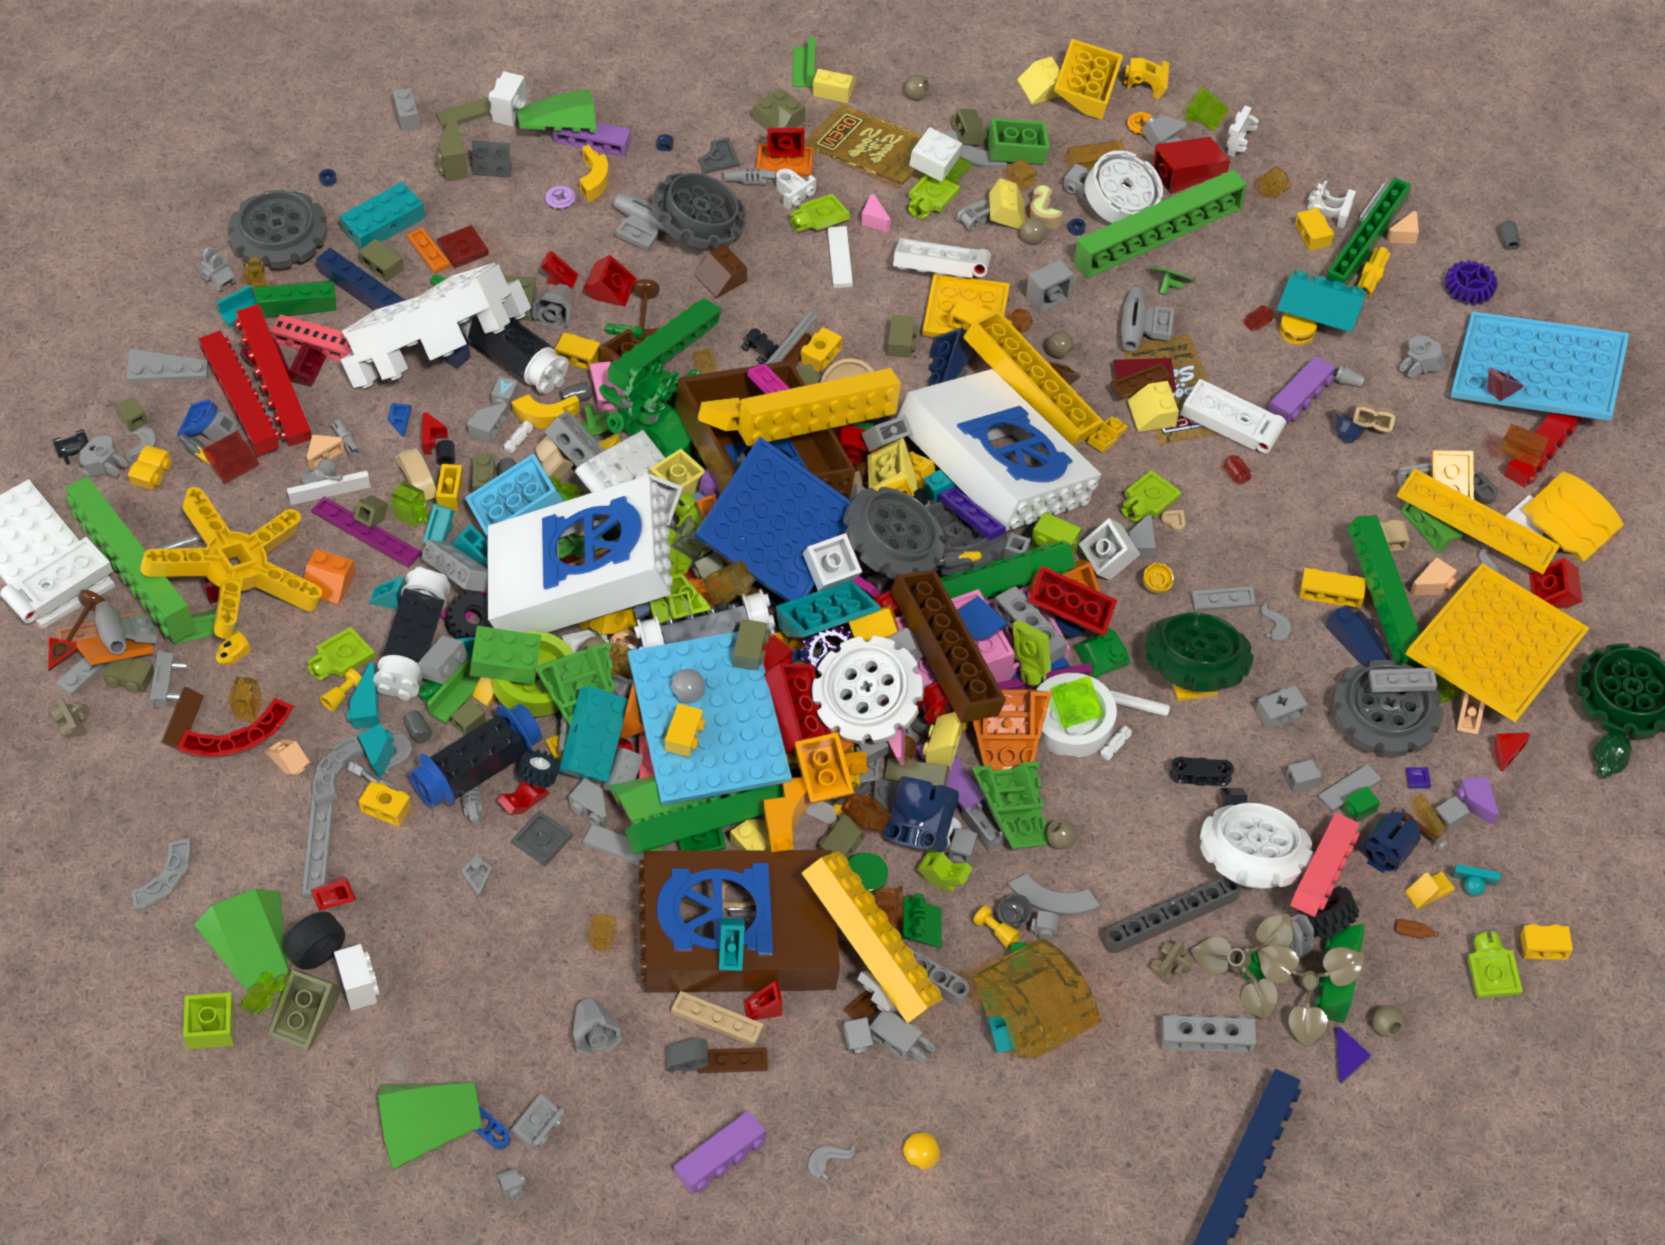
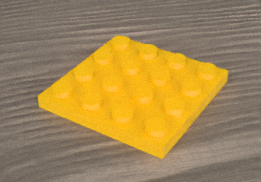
M934 273L922 336L935 337L955 330V328L949 326V316L961 298L971 301L991 312L998 310L1005 316L1010 283L966 277L957 278L952 275H938Z

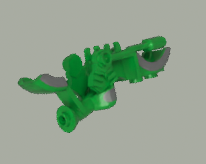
M659 364L657 370V367L653 365L649 374L645 377V368L634 366L629 372L631 378L628 384L630 386H627V390L623 391L627 398L623 395H618L616 388L602 384L599 387L600 394L609 403L618 408V412L613 411L607 416L606 423L608 429L612 433L617 434L626 425L636 420L647 426L655 425L661 410L666 407L667 400L673 403L676 401L678 379L680 378L678 377L679 373L667 372L663 370L664 366ZM692 369L684 377L699 375L702 373H700L696 369Z

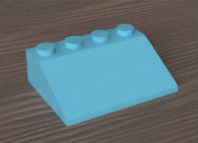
M534 453L465 497L487 537L489 525L564 502Z

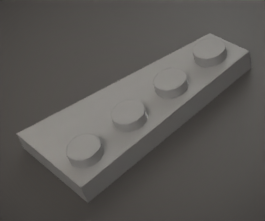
M129 348L128 383L206 380L208 378V360Z

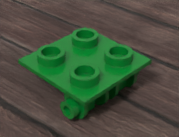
M921 893L914 894L913 898L903 896V937L942 948L941 907L925 903V898Z

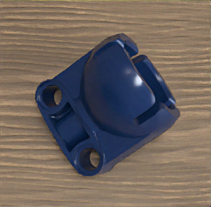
M907 776L901 777L897 784L896 797L889 823L884 830L886 839L921 851L943 852L948 845L947 837L954 810L959 800L958 791L943 785L934 787L931 782Z

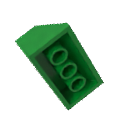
M332 280L254 286L256 305L259 304L264 317L280 316V314L286 316L336 311V294Z
M668 404L661 410L655 425L647 426L636 420L624 427V430L632 436L643 430L665 458L682 449L693 459L696 447L676 410Z
M1354 925L1348 929L1343 928V932L1339 934L1338 932L1333 933L1334 936L1332 938H1327L1325 950L1329 951L1336 947H1345L1361 952L1365 925ZM1322 964V970H1325V972H1328V971L1324 968V966H1323V964ZM1330 975L1321 977L1318 989L1322 990L1321 996L1317 995L1315 1007L1322 1009L1328 1020L1345 1023L1352 1004L1356 979L1349 985L1336 986L1332 983Z

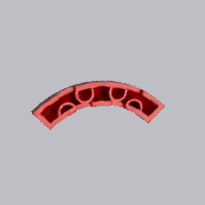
M273 698L269 707L257 721L248 727L226 735L214 736L186 729L177 750L199 757H225L248 751L270 738L284 724L294 706Z

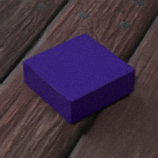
M1428 767L1406 768L1409 789H1430L1431 782Z

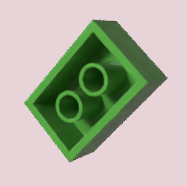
M991 118L987 136L990 160L1045 164L1050 149L1046 122Z
M477 626L470 676L534 685L535 667H537L541 635Z

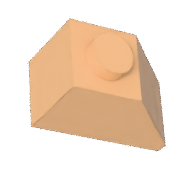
M1436 557L1414 581L1410 594L1413 596L1443 594L1446 589L1451 590L1457 581L1455 579L1457 570Z
M1464 690L1460 702L1457 730L1478 734L1485 703Z
M280 739L264 751L286 774L298 775L310 763L298 743L293 740Z

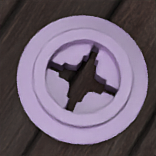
M566 186L553 187L547 191L545 196L548 207H553L554 210L561 208L562 211L565 207L570 209L571 204H575L576 198L574 191ZM564 195V199L557 200V198H561Z

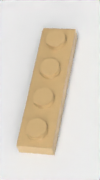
M680 991L671 1008V1014L753 1047H755L764 1029L763 1023Z

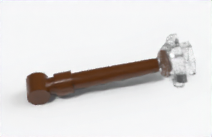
M1398 807V808H1396V809L1394 810V812H1399V811H1400V812L1406 814V817H1405V820H1404L1405 822H1406L1410 817H1411L1412 819H1414L1412 815H1410L1408 812H1407V813L1405 812V809H1404V808H1399V807ZM1416 821L1421 832L1433 840V851L1444 852L1450 844L1448 841L1449 836L1440 835L1436 837Z

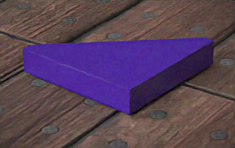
M1339 1026L1336 1030L1339 1082L1342 1084L1370 1058L1371 1054Z

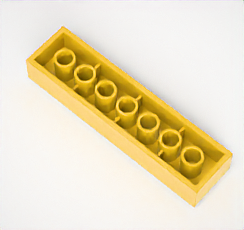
M998 310L972 323L963 338L1004 381L1073 447L1089 439L1099 429L1104 421Z
M887 368L741 399L738 432L746 445L751 446L754 445L759 437L769 442L894 415L897 412L901 382L893 370Z
M839 851L821 857L803 871L802 875L905 1021L909 1023L944 1000L938 986L933 984L928 978L926 969L918 964L914 958L913 951L901 940L899 931L889 923L887 914L882 909H879L872 893L864 888L860 876L852 871L848 865L847 858L840 854Z

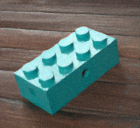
M403 181L339 215L341 230L360 250L374 239L383 242L426 218L424 203Z
M592 686L579 689L559 772L580 779L586 778L595 784L608 782L629 699Z

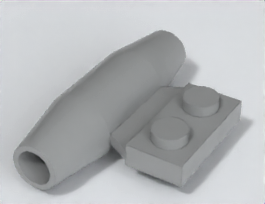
M623 193L617 195L614 207L629 217L624 218L616 229V237L649 251L658 238V231L668 233L663 229L662 223L655 219L651 208L653 203Z
M1140 287L1131 288L1123 308L1121 324L1123 348L1129 352L1136 351L1143 333L1154 339L1170 341L1174 309L1160 306L1147 309L1144 290Z
M102 601L96 605L95 625L102 643L112 654L117 655L125 651L126 638L132 639L134 642L156 643L157 634L150 617L137 614L136 616L121 619L119 613L109 602Z

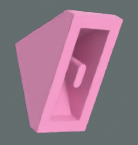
M874 194L870 195L862 212L861 225L885 232L890 231V217Z

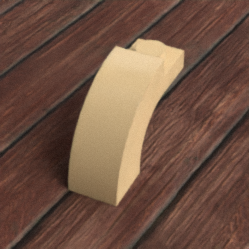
M418 449L403 450L400 454L396 455V462L404 471L415 499L422 503L435 498L437 493L435 484Z

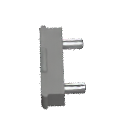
M161 650L157 652L150 693V707L152 709L155 707H166L167 700L178 701L180 694L169 693L172 669L187 670L188 664L174 662V653H165Z

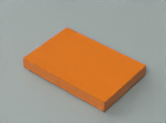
M759 144L756 168L776 171V174L779 170L786 168L794 171L800 177H809L812 175L814 147L804 146V157H767V144Z
M100 637L77 641L78 650L91 665L153 653L151 643L134 642V640L126 638L125 651L117 655L112 654L107 649Z

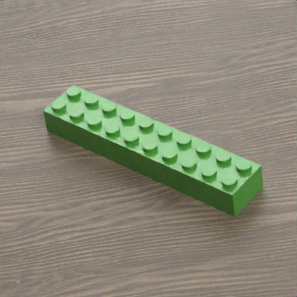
M1232 170L1214 179L1207 180L1196 187L1194 186L1187 191L1178 193L1167 200H1162L1158 204L1147 207L1140 212L1131 214L1122 220L1115 221L1111 225L1097 229L1093 233L1084 235L1077 239L1074 265L1088 279L1242 209L1247 184L1235 170Z
M87 476L66 487L68 494L66 500L70 507L73 508L70 510L73 518L76 521H81L80 525L86 534L90 533L91 541L95 546L99 545L100 552L106 558H109L112 569L115 572L119 571V576L125 585L129 584L130 592L134 598L138 597L140 599L139 602L144 611L148 610L150 612L149 615L153 623L160 625L159 628L165 638L169 637L175 643L195 632L188 605L166 577H147L141 573L140 565L145 553L144 548Z

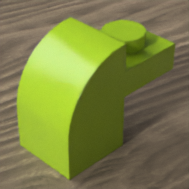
M929 852L917 870L931 884L945 891L953 892L956 886H963L973 868L968 863H952L943 852Z

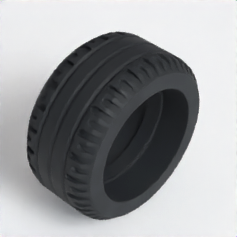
M316 912L302 919L290 930L284 941V951L299 969H314L326 963L335 955V951L340 950L346 933L331 913Z

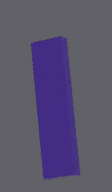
M956 487L938 494L940 502L989 541L1006 533L1004 525Z

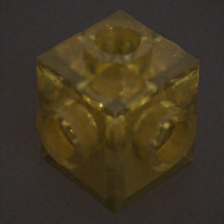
M1277 166L1258 178L1261 192L1271 198H1276L1291 188L1287 173Z
M613 643L609 650L610 660L612 659L613 669H611L612 675H619L627 679L631 677L632 672L628 651L633 649L626 645Z

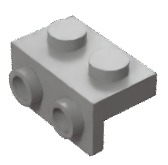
M539 1094L510 1131L531 1149L537 1145L541 1147L549 1138L547 1134L552 1127L555 1129L564 1119L561 1115L565 1109L563 1107L558 1109L542 1094Z

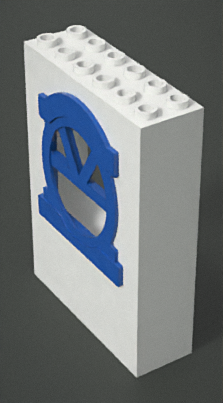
M993 369L910 391L898 417L905 415L913 433L908 437L973 502L1004 525L1006 531L1038 521L1045 512L1051 515H1058L1080 506H1086L1090 502L1091 495L1098 486V481L1102 475ZM1011 434L1019 441L997 449L990 443L991 440ZM1015 453L1019 464L1003 456ZM1023 453L1037 459L1043 466L1027 467Z
M650 475L489 525L488 620L496 629L517 632L541 631L547 633L671 595L673 580L670 575L672 564L669 559L671 549L668 543L670 533L667 528L669 517L666 507H668V502L665 495H661L657 482H653ZM620 522L621 536L618 542L598 540L600 536ZM584 530L585 565L572 566L562 563L559 560V538ZM595 547L612 549L604 557L595 561Z

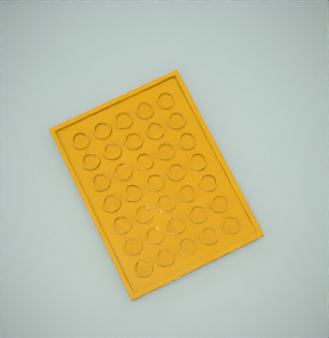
M1482 563L1408 648L1406 655L1426 668H1434L1436 674L1516 723L1590 628Z

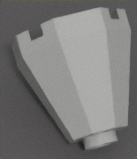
M558 284L536 298L532 304V317L535 320L538 319L542 327L562 330L564 326L570 325L572 321V290L567 285ZM558 318H561V322H560V323H559V322H554V321L557 320Z
M594 998L582 1000L576 1007L573 1030L577 1052L590 1057L595 1055L594 1051L606 1048V1052L612 1051L622 1041L618 1021L599 1000Z

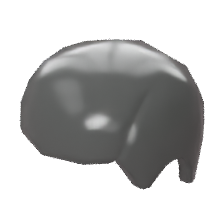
M1012 893L1000 901L996 913L1001 923L1017 929L1029 921L1033 910L1031 902L1026 896ZM1015 914H1016V915H1017L1016 920L1011 921V920L1013 919V917L1015 916Z

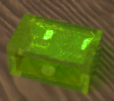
M403 481L392 494L395 518L417 528L428 517L424 491Z

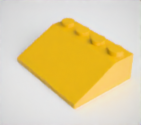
M1071 39L1054 91L1085 115L1102 120L1123 55Z

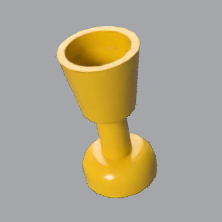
M349 669L345 673L346 681L340 687H334L319 697L323 706L330 711H336L346 697L345 693L351 687L357 688L362 677L354 669Z
M984 905L976 913L973 923L977 926L987 924L995 931L994 935L1009 950L1011 944H1015L1019 940L1021 932L1005 923H998L991 917L992 909L988 905Z

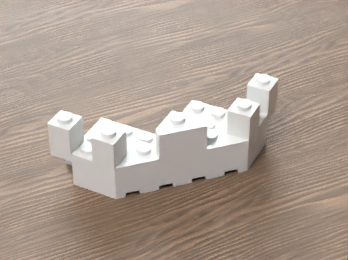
M495 262L452 275L420 296L376 309L343 329L344 337L347 338L353 352L340 360L353 388L362 386L364 389L373 385V380L379 377L372 361H374L382 380L387 378L395 380L402 376L403 371L408 369L399 348L405 345L407 347L418 343L420 339L429 360H433L441 355L445 357L452 354L453 350L466 345L457 322L459 324L469 320L470 316L477 314L484 332L493 331L496 334L505 329L504 326L510 323L509 318L514 317L516 320L526 315L525 312L531 306L519 279L507 283L499 264L495 265Z

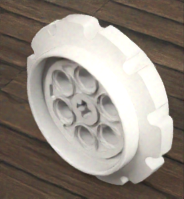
M873 636L869 642H865L863 637H856L841 643L840 652L834 653L830 651L818 667V671L822 676L813 681V701L816 705H822L817 711L819 717L831 732L841 730V738L852 743L864 744L867 738H871L873 743L877 744L896 737V729L898 727L907 729L914 721L919 712L915 703L923 700V678L920 674H915L919 669L917 662L905 648L896 650L895 642L884 637ZM872 666L878 667L875 672H873V673H869V672H868V669H869L870 667H872ZM850 674H857L855 679H847ZM886 680H894L890 686L884 685ZM870 687V692H866V688ZM846 694L853 695L850 700H843ZM882 700H889L886 706H879ZM862 707H868V708H869L866 713H864V714H860V713H859V710H860Z
M1242 803L1219 808L1214 812L1213 817L1209 816L1206 818L1200 833V839L1202 840L1200 848L1205 859L1209 863H1214L1216 870L1231 881L1251 888L1264 889L1291 885L1299 881L1300 874H1305L1313 858V852L1311 851L1312 841L1303 828H1299L1296 821L1286 813L1264 804Z

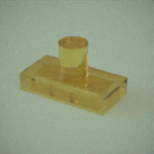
M254 257L249 259V263H243L247 285H251L253 289L255 285H268L263 261Z

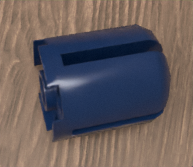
M1400 811L1385 814L1361 844L1360 851L1363 850L1368 858L1367 864L1382 873L1394 870L1396 872L1418 845L1421 838V830L1417 822L1411 817L1401 828V823L1405 820L1406 814Z

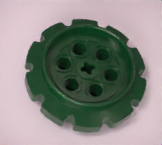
M1199 612L1182 613L1158 621L1156 628L1149 630L1145 643L1147 661L1155 671H1159L1172 684L1195 692H1213L1238 685L1242 682L1243 676L1249 675L1254 657L1251 653L1252 646L1250 642L1234 626L1222 618Z
M1625 643L1607 645L1604 652L1600 650L1592 652L1584 660L1581 666L1582 670H1579L1575 681L1576 695L1582 697L1579 705L1591 721L1598 720L1601 723V729L1609 733L1630 734L1632 739L1654 738L1658 731L1665 733V662L1660 659L1661 655L1646 647L1638 646V648H1633Z

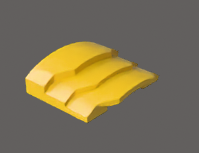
M1564 471L1522 508V511L1532 519L1535 526L1550 536L1560 545L1563 551L1569 552L1582 563L1624 526L1618 513L1597 490L1580 478Z

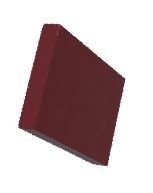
M1172 358L1113 360L1115 380L1162 363L1172 376L1171 381L1168 382L1172 393L1176 392Z

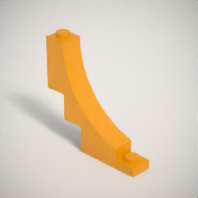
M865 751L844 754L849 775L867 773V756ZM802 777L792 778V782L782 783L783 798L764 800L765 819L772 852L794 849L793 837L796 825L804 811L811 805Z

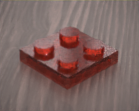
M472 225L437 238L439 246L454 269L489 255L488 248Z
M238 430L202 450L223 485L259 466L258 460Z

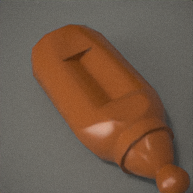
M1398 919L1396 933L1418 939L1439 936V932H1434L1431 927L1424 923Z

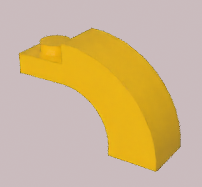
M590 145L582 147L583 159L591 169V172L585 177L580 178L579 184L581 193L589 203L597 199L607 188L609 171L605 154L598 155L596 150L593 151Z
M529 394L511 402L512 412L521 422L527 420L533 424L532 427L547 429L565 411H568L573 417L580 412V403L576 395L549 405L536 402Z

